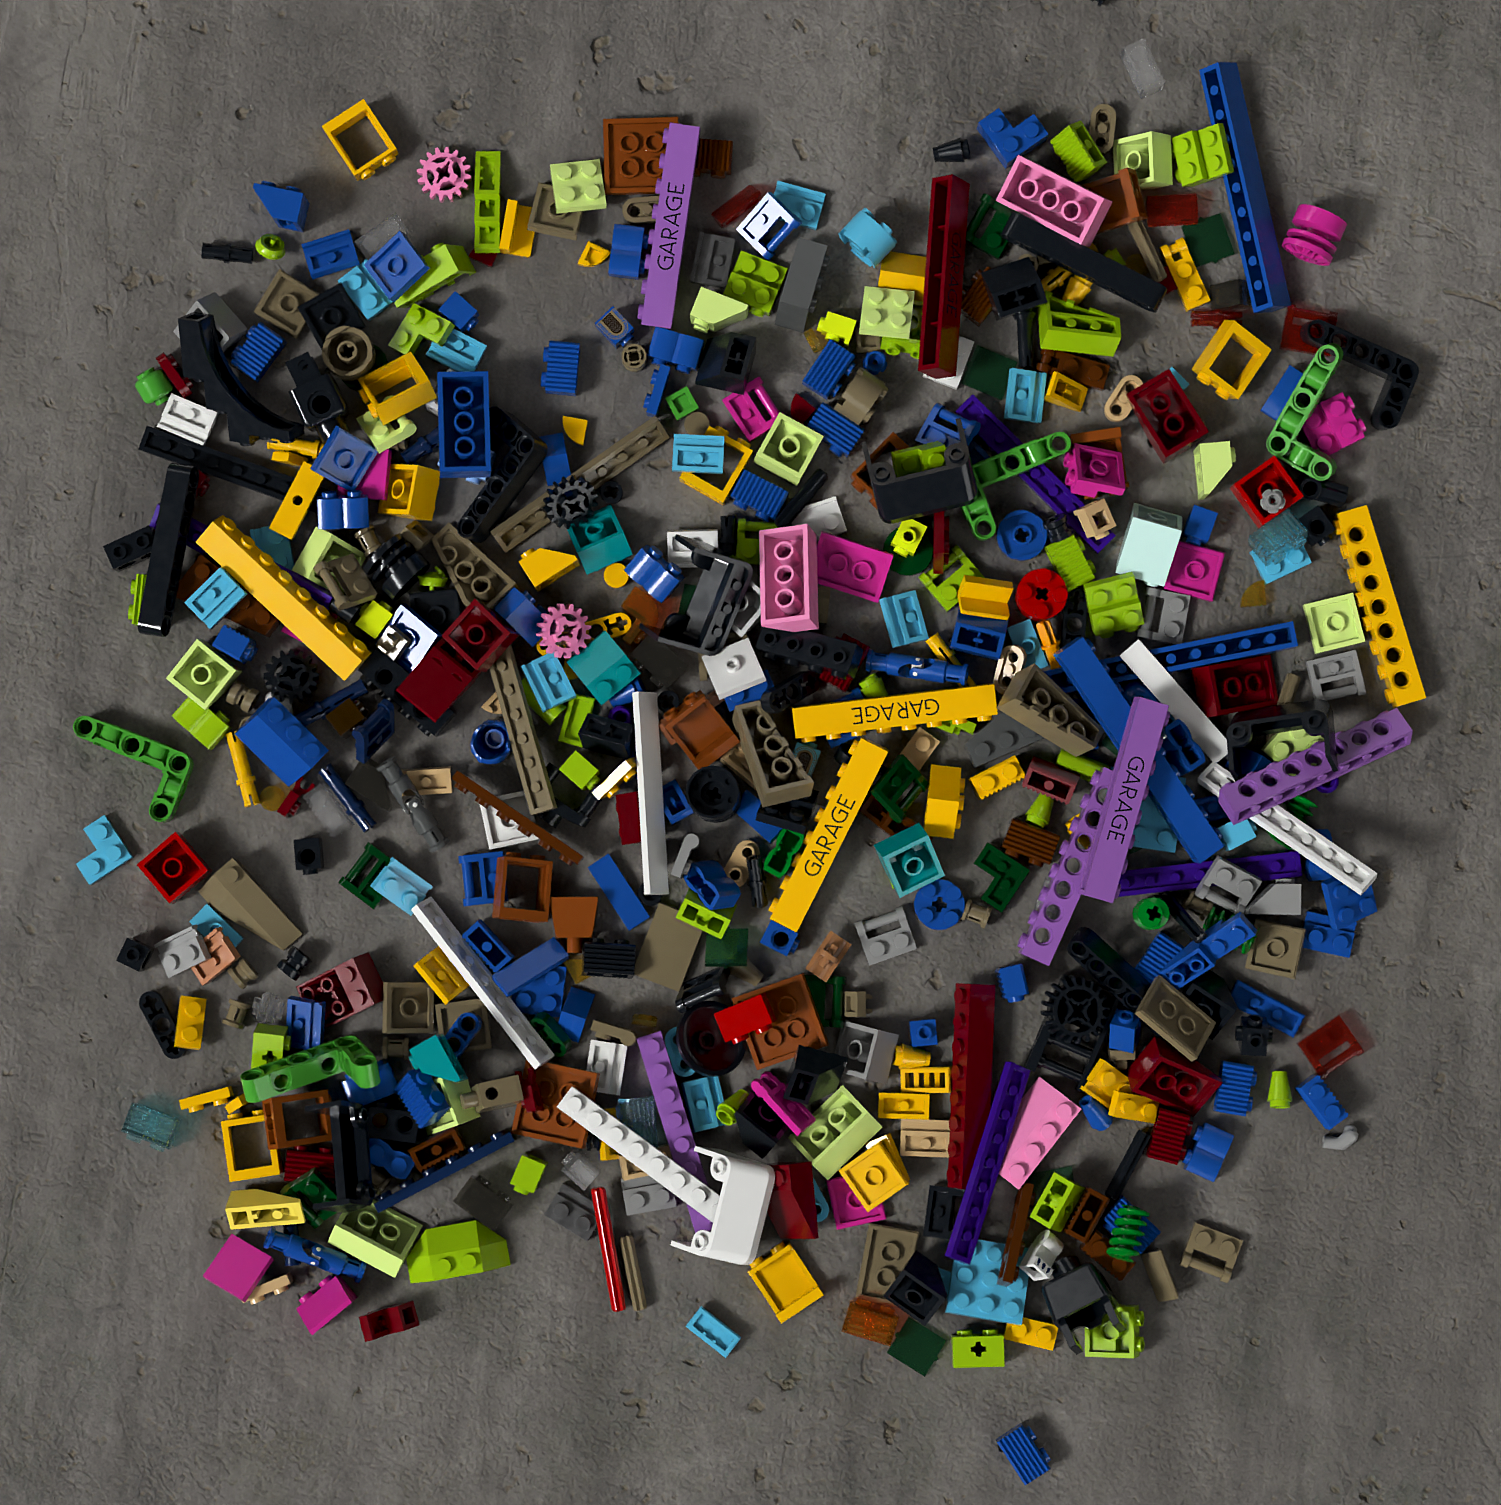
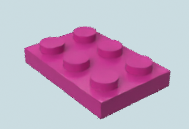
M822 531L817 544L818 584L878 603L894 554Z

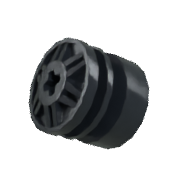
M400 533L381 544L373 552L363 568L367 575L375 572L372 577L374 582L384 577L387 578L381 589L393 601L399 599L419 581L417 575H424L431 565L419 552L410 557L406 556L412 545L409 542L402 545L405 538Z
M706 766L694 772L687 782L685 792L687 802L698 817L706 822L720 823L735 816L741 805L742 792L740 785L731 772L719 766ZM718 790L721 798L715 799L712 802V798L709 795L710 793H716Z

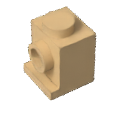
M1104 498L1092 501L1073 511L1074 515L1078 516L1087 538L1095 537L1098 540L1110 534L1108 530L1116 526Z

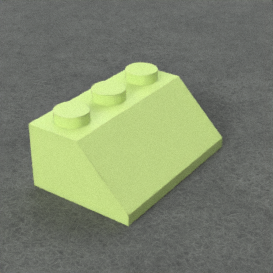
M842 1085L812 1114L816 1121L798 1136L793 1132L788 1139L829 1180L882 1126Z
M374 1199L372 1204L352 1212H342L327 1243L395 1278L423 1225L391 1208L378 1213L374 1206V1203L378 1201Z

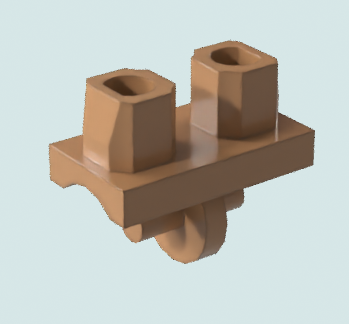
M830 931L805 969L827 983L852 944Z

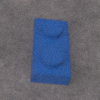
M660 364L659 370L654 369L650 383L654 385L652 394L647 393L643 408L647 409V416L657 417L671 372L670 366Z

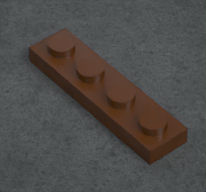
M1025 1182L1017 1190L997 1284L1007 1287L1018 1278L1019 1266H1016L1018 1256H1022L1025 1242L1022 1241L1023 1233L1027 1232L1030 1224V1217H1027L1029 1207L1032 1208L1036 1193L1033 1192L1034 1185Z

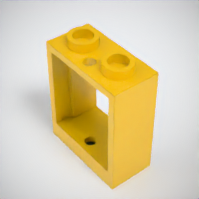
M364 99L322 125L324 132L357 181L361 178L362 180L370 178L375 174V169L381 165L384 167L390 165L396 160L395 156L399 154L397 148ZM367 116L388 150L357 169L336 136Z
M1224 320L1191 370L1197 374L1196 378L1200 382L1216 388L1215 393L1225 400L1229 398L1239 399L1272 349L1235 320ZM1230 337L1253 354L1233 386L1209 369Z
M411 351L358 379L362 388L358 390L359 395L365 404L370 403L367 407L374 419L379 417L383 426L437 398L430 380ZM413 377L416 385L378 403L375 398L376 395Z
M716 425L713 428L709 426L704 435L724 436V444L744 455L723 491L690 472H682L679 480L717 503L724 505L752 457L753 450L750 449L751 444L745 440L738 438L736 441L728 436L729 432L722 427Z
M263 1109L252 1111L253 1116L243 1117L242 1113L227 1115L228 1120L221 1121L229 1182L283 1173L280 1149L270 1150L272 1160L270 1165L236 1169L230 1126L264 1121Z

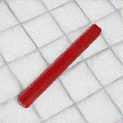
M595 1187L591 1189L610 1303L612 1310L619 1312L626 1309L607 1195L604 1187Z

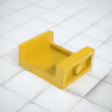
M783 1241L771 1248L772 1254L765 1259L762 1256L756 1258L749 1264L751 1268L747 1270L781 1324L824 1296L791 1243L789 1242L785 1245Z

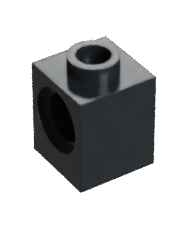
M1318 505L1294 522L1311 547L1316 543L1320 547L1333 538L1330 533L1336 530ZM1312 522L1321 524V534H1314L1311 531L1310 525Z
M322 838L294 840L296 870H303V875L318 874V869H324ZM309 849L315 853V860L311 864H307L303 860L304 852Z
M127 938L116 961L141 972L145 970L155 948L134 938Z

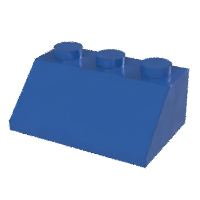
M275 697L268 698L234 733L288 787L312 769L329 751Z

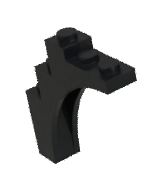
M192 312L178 318L183 376L193 378L195 382H204L206 409L215 410L218 414H227L229 441L238 442L241 446H252L260 439H278L281 443H292L296 438L305 434L304 424L287 420L271 412L243 387L233 373L222 351L216 332L214 315Z

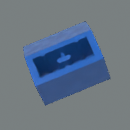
M262 181L261 184L254 183L253 189L279 228L304 232L310 203L304 193H301V189L292 186H286V189L277 188L275 183Z
M959 607L949 649L998 661L1006 636L1008 620L962 614Z

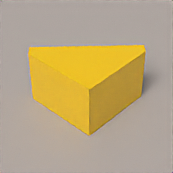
M1054 371L1050 378L1044 401L1081 412L1088 388Z

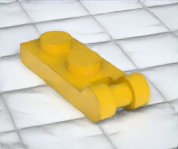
M1181 237L1175 240V243L1169 246L1165 244L1159 247L1164 263L1168 266L1176 283L1177 292L1186 312L1209 303L1211 300L1188 251L1184 238ZM1179 252L1182 259L1174 262L1172 255Z

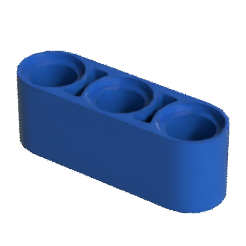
M474 1012L461 1014L445 1035L447 1041L452 1037L459 1039L461 1043L460 1049L454 1052L458 1060L481 1029V1018ZM468 1016L472 1017L476 1022L475 1028L472 1031H468L463 1027V1020Z

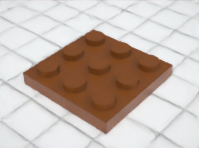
M678 117L603 119L605 195L656 194L657 178L662 179L663 169L659 168L661 153H666L667 146L666 143H662L664 128H669L670 123L678 124Z
M804 973L731 998L735 1005L765 992L776 1017V1021L771 1023L773 1028L758 1035L755 1030L748 1033L749 1038L746 1041L757 1070L794 1058L799 1045L814 1049H820L829 1045Z
M527 1059L525 1062L523 1079H527L529 1076L528 1068H533L532 1065L527 1061ZM546 1062L535 1069L536 1085L540 1088L544 1111L527 1113L521 1102L518 1103L511 1133L585 1149L589 1131L557 1108V1106L572 1086L595 1102L600 1073Z

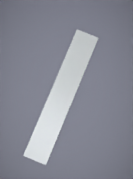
M1139 639L1120 655L1123 661L1160 703L1169 705L1168 711L1175 720L1180 719L1185 723L1192 739L1212 762L1218 763L1228 754L1227 739Z

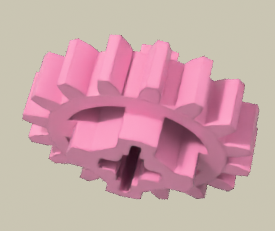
M437 147L435 148V155L427 152L428 160H420L423 169H417V173L423 177L418 179L419 185L425 184L422 191L424 194L430 191V199L433 200L436 196H439L440 203H443L445 197H448L450 202H453V195L456 194L461 198L460 190L469 189L465 181H472L471 175L466 174L471 171L470 165H464L467 161L465 156L458 158V150L451 154L449 147H446L444 152L441 153ZM442 159H445V161H444V162H441V163H435V162H436V161H439V160H442ZM456 165L460 167L461 177L454 173ZM446 171H448L449 177L444 176L443 179H441L439 173H445ZM428 172L435 178L433 185L428 181ZM453 186L452 189L444 190L446 187Z
M557 604L556 608L548 607L549 614L542 613L540 615L544 622L537 623V626L542 628V631L536 633V636L543 638L539 645L548 646L546 653L552 654L554 652V657L561 658L562 655L564 658H571V653L579 655L580 651L578 648L587 647L584 639H591V636L586 634V630L591 629L590 625H585L588 616H580L582 609H574L573 604H566V606L564 604ZM562 614H567L571 616L573 619L567 620L565 616H562ZM561 642L562 645H565V648H561L555 643Z

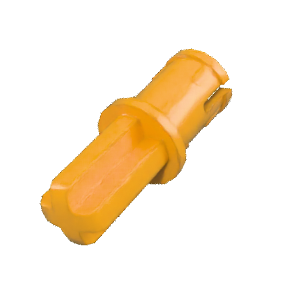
M1042 620L1036 624L1043 644L1041 649L1045 650L1051 670L1061 668L1053 656L1055 652L1060 650V640L1056 639L1050 620Z

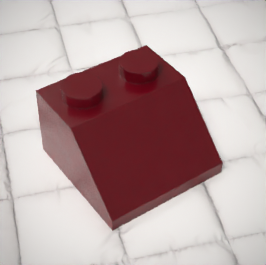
M474 599L442 635L473 668L486 672L519 636L501 616L478 599Z

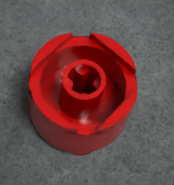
M1046 568L1036 569L1027 573L1017 585L1015 592L1018 610L1024 617L1033 621L1051 620L1057 616L1064 608L1068 597L1064 580L1057 573ZM1036 590L1040 592L1044 590L1047 593L1045 595L1046 601L1042 598L1040 600L1036 599L1038 594Z

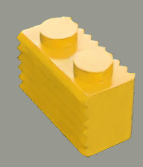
M1014 755L968 780L978 800L982 801L984 798L992 796L993 793L996 794L1007 786L1009 787L1011 784L1019 782L1020 779L1023 780L1025 773Z

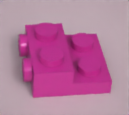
M1343 392L1316 406L1311 417L1306 420L1301 428L1309 446L1316 450L1319 448L1320 451L1330 456L1365 437L1363 433L1366 432V427L1361 418H1355L1352 412L1355 406L1349 395L1345 397Z
M1074 443L1070 452L1065 454L1063 465L1069 470L1066 474L1065 485L1070 486L1071 493L1095 498L1098 491L1123 495L1125 479L1121 452Z

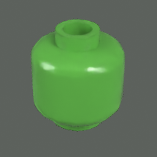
M151 367L136 376L138 380L135 383V388L146 404L155 402L158 406L169 399L168 394L172 391L173 386L162 369L155 370L154 367Z

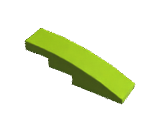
M476 151L475 253H500L501 151Z

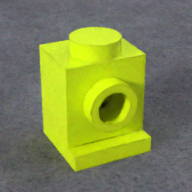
M828 311L826 318L821 316L817 331L821 332V335H825V340L829 341L831 339L837 344L839 341H843V347L848 348L857 320Z

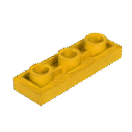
M303 461L269 529L290 540H293L325 479V477L311 470L312 465ZM301 497L303 499L302 503L295 505V499Z

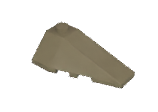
M448 523L431 539L466 607L474 599H478L498 614L493 608L514 587L520 591L517 584L468 539L461 537L452 524Z
M237 858L230 859L198 891L216 912L283 951L303 935Z

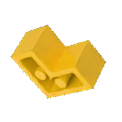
M931 764L924 830L928 836L953 839L955 829H960L961 814L957 813L958 810L963 811L964 795H960V793L964 794L965 778H961V768Z

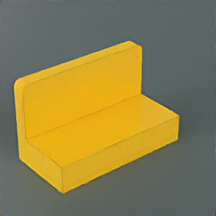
M508 199L499 246L501 253L527 258L531 257L535 232L527 230L532 207L519 205L518 201Z
M964 575L957 592L960 612L966 615L1008 620L1010 614L1007 603L1014 589L1013 583Z

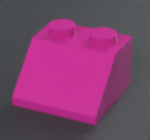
M328 1275L318 1284L321 1288L313 1294L309 1291L298 1300L301 1305L296 1310L312 1335L358 1298L340 1275H336L334 1278Z

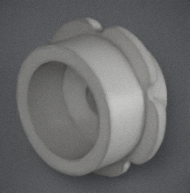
M1267 489L1262 494L1260 504L1268 513L1274 514L1279 512V509L1284 508L1285 498H1283V493L1280 490ZM1272 498L1275 499V503H1271Z

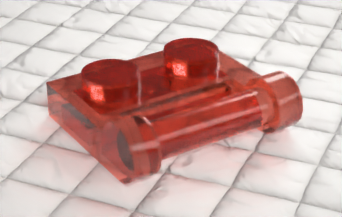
M1291 304V306L1286 308L1279 349L1315 355L1319 349L1302 341L1300 337L1302 326L1292 324L1293 318L1320 319L1336 326L1338 312L1330 311L1329 313L1297 308L1296 305ZM1311 327V335L1317 338L1319 334L1318 329ZM1324 352V357L1329 358L1330 354Z
M1340 1015L1335 1016L1296 1043L1313 1067L1315 1073L1321 1076L1320 1079L1322 1080L1327 1079L1329 1073L1355 1055L1359 1057L1364 1053L1362 1047ZM1344 1042H1348L1350 1046L1348 1049L1323 1066L1318 1060Z

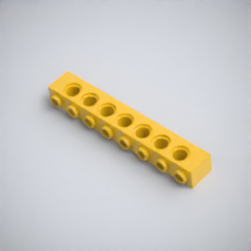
M1364 505L1340 512L1334 516L1335 520L1332 521V525L1336 529L1334 530L1335 534L1340 535L1342 545H1340L1341 555L1343 559H1347L1350 567L1347 569L1348 578L1351 584L1355 583L1357 593L1354 596L1357 606L1363 609L1365 617H1362L1364 629L1366 632L1369 631L1372 641H1369L1373 656L1377 655L1379 665H1377L1378 675L1381 680L1384 679L1387 687L1384 690L1386 701L1388 704L1392 703V707L1396 708L1425 699V691L1368 507ZM1351 529H1357L1361 533L1360 541L1356 542L1350 538L1349 533ZM1358 553L1367 555L1369 561L1366 566L1358 563ZM1366 577H1371L1375 580L1376 587L1374 590L1366 588L1364 584ZM1374 601L1382 603L1383 612L1381 614H1377L1372 610V603ZM1381 625H1386L1390 628L1391 634L1389 638H1384L1380 635L1379 628ZM1389 649H1394L1398 653V660L1396 662L1388 660L1387 651ZM1396 673L1404 675L1406 679L1404 686L1401 687L1395 683L1394 676Z

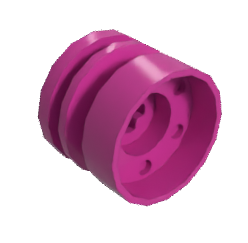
M1300 204L1292 220V223L1299 229H1288L1286 234L1288 238H1284L1282 247L1305 262L1330 266L1333 259L1331 255L1335 254L1337 249L1331 242H1340L1347 223L1339 216L1312 205Z

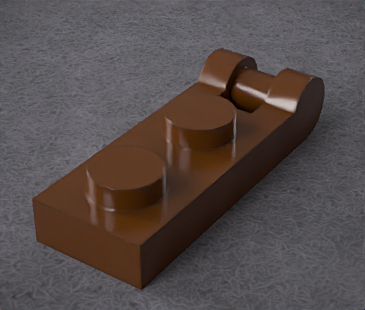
M1041 350L1042 359L1040 363H1037V372L1047 373L1049 376H1052L1054 371L1059 372L1083 386L1103 391L1110 365L1058 350ZM1052 358L1059 360L1057 368L1050 366Z

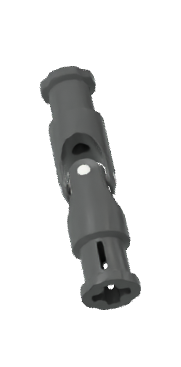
M393 756L382 762L376 769L385 776L389 783L390 791L404 812L408 815L410 814L414 828L419 835H423L430 846L429 851L431 853L445 846L450 840L448 837H444L438 828V822L434 815L423 807L424 802L408 775L404 774L396 763V756ZM412 790L416 796L408 798L403 803L402 794L404 791Z

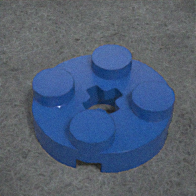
M1026 510L1013 511L1006 515L999 524L996 534L997 543L1000 550L1009 559L1027 561L1036 557L1044 548L1047 540V530L1043 527V520L1034 513ZM1018 529L1029 533V536L1025 538L1026 542H1021L1020 539L1016 540L1015 535L1018 534Z
M938 879L921 887L914 898V911L917 917L926 927L934 930H944L955 925L962 917L965 908L964 897L960 889L952 882ZM938 897H941L942 901L947 904L946 908L941 909V912H937L936 907L932 906V902L937 901Z

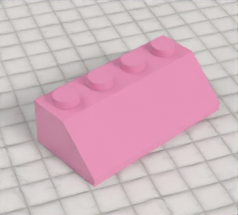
M808 524L759 530L761 626L790 632L819 629L816 533Z
M1041 1077L1036 1079L1022 1097L999 1170V1175L1017 1189L1021 1188L1081 1110L1080 1107Z

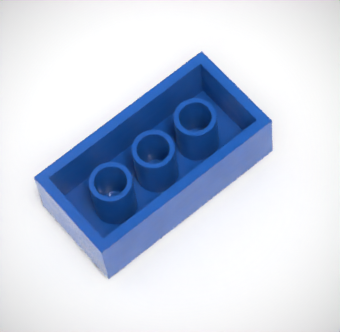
M488 371L437 372L440 478L491 477Z

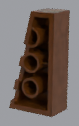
M200 554L180 580L176 598L185 602L219 568ZM239 584L247 592V595L224 619L270 638L281 624V621Z

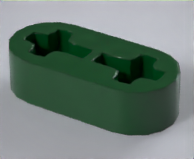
M539 1012L530 1021V1024L556 1057L563 1056L571 1048V1039L550 1014Z

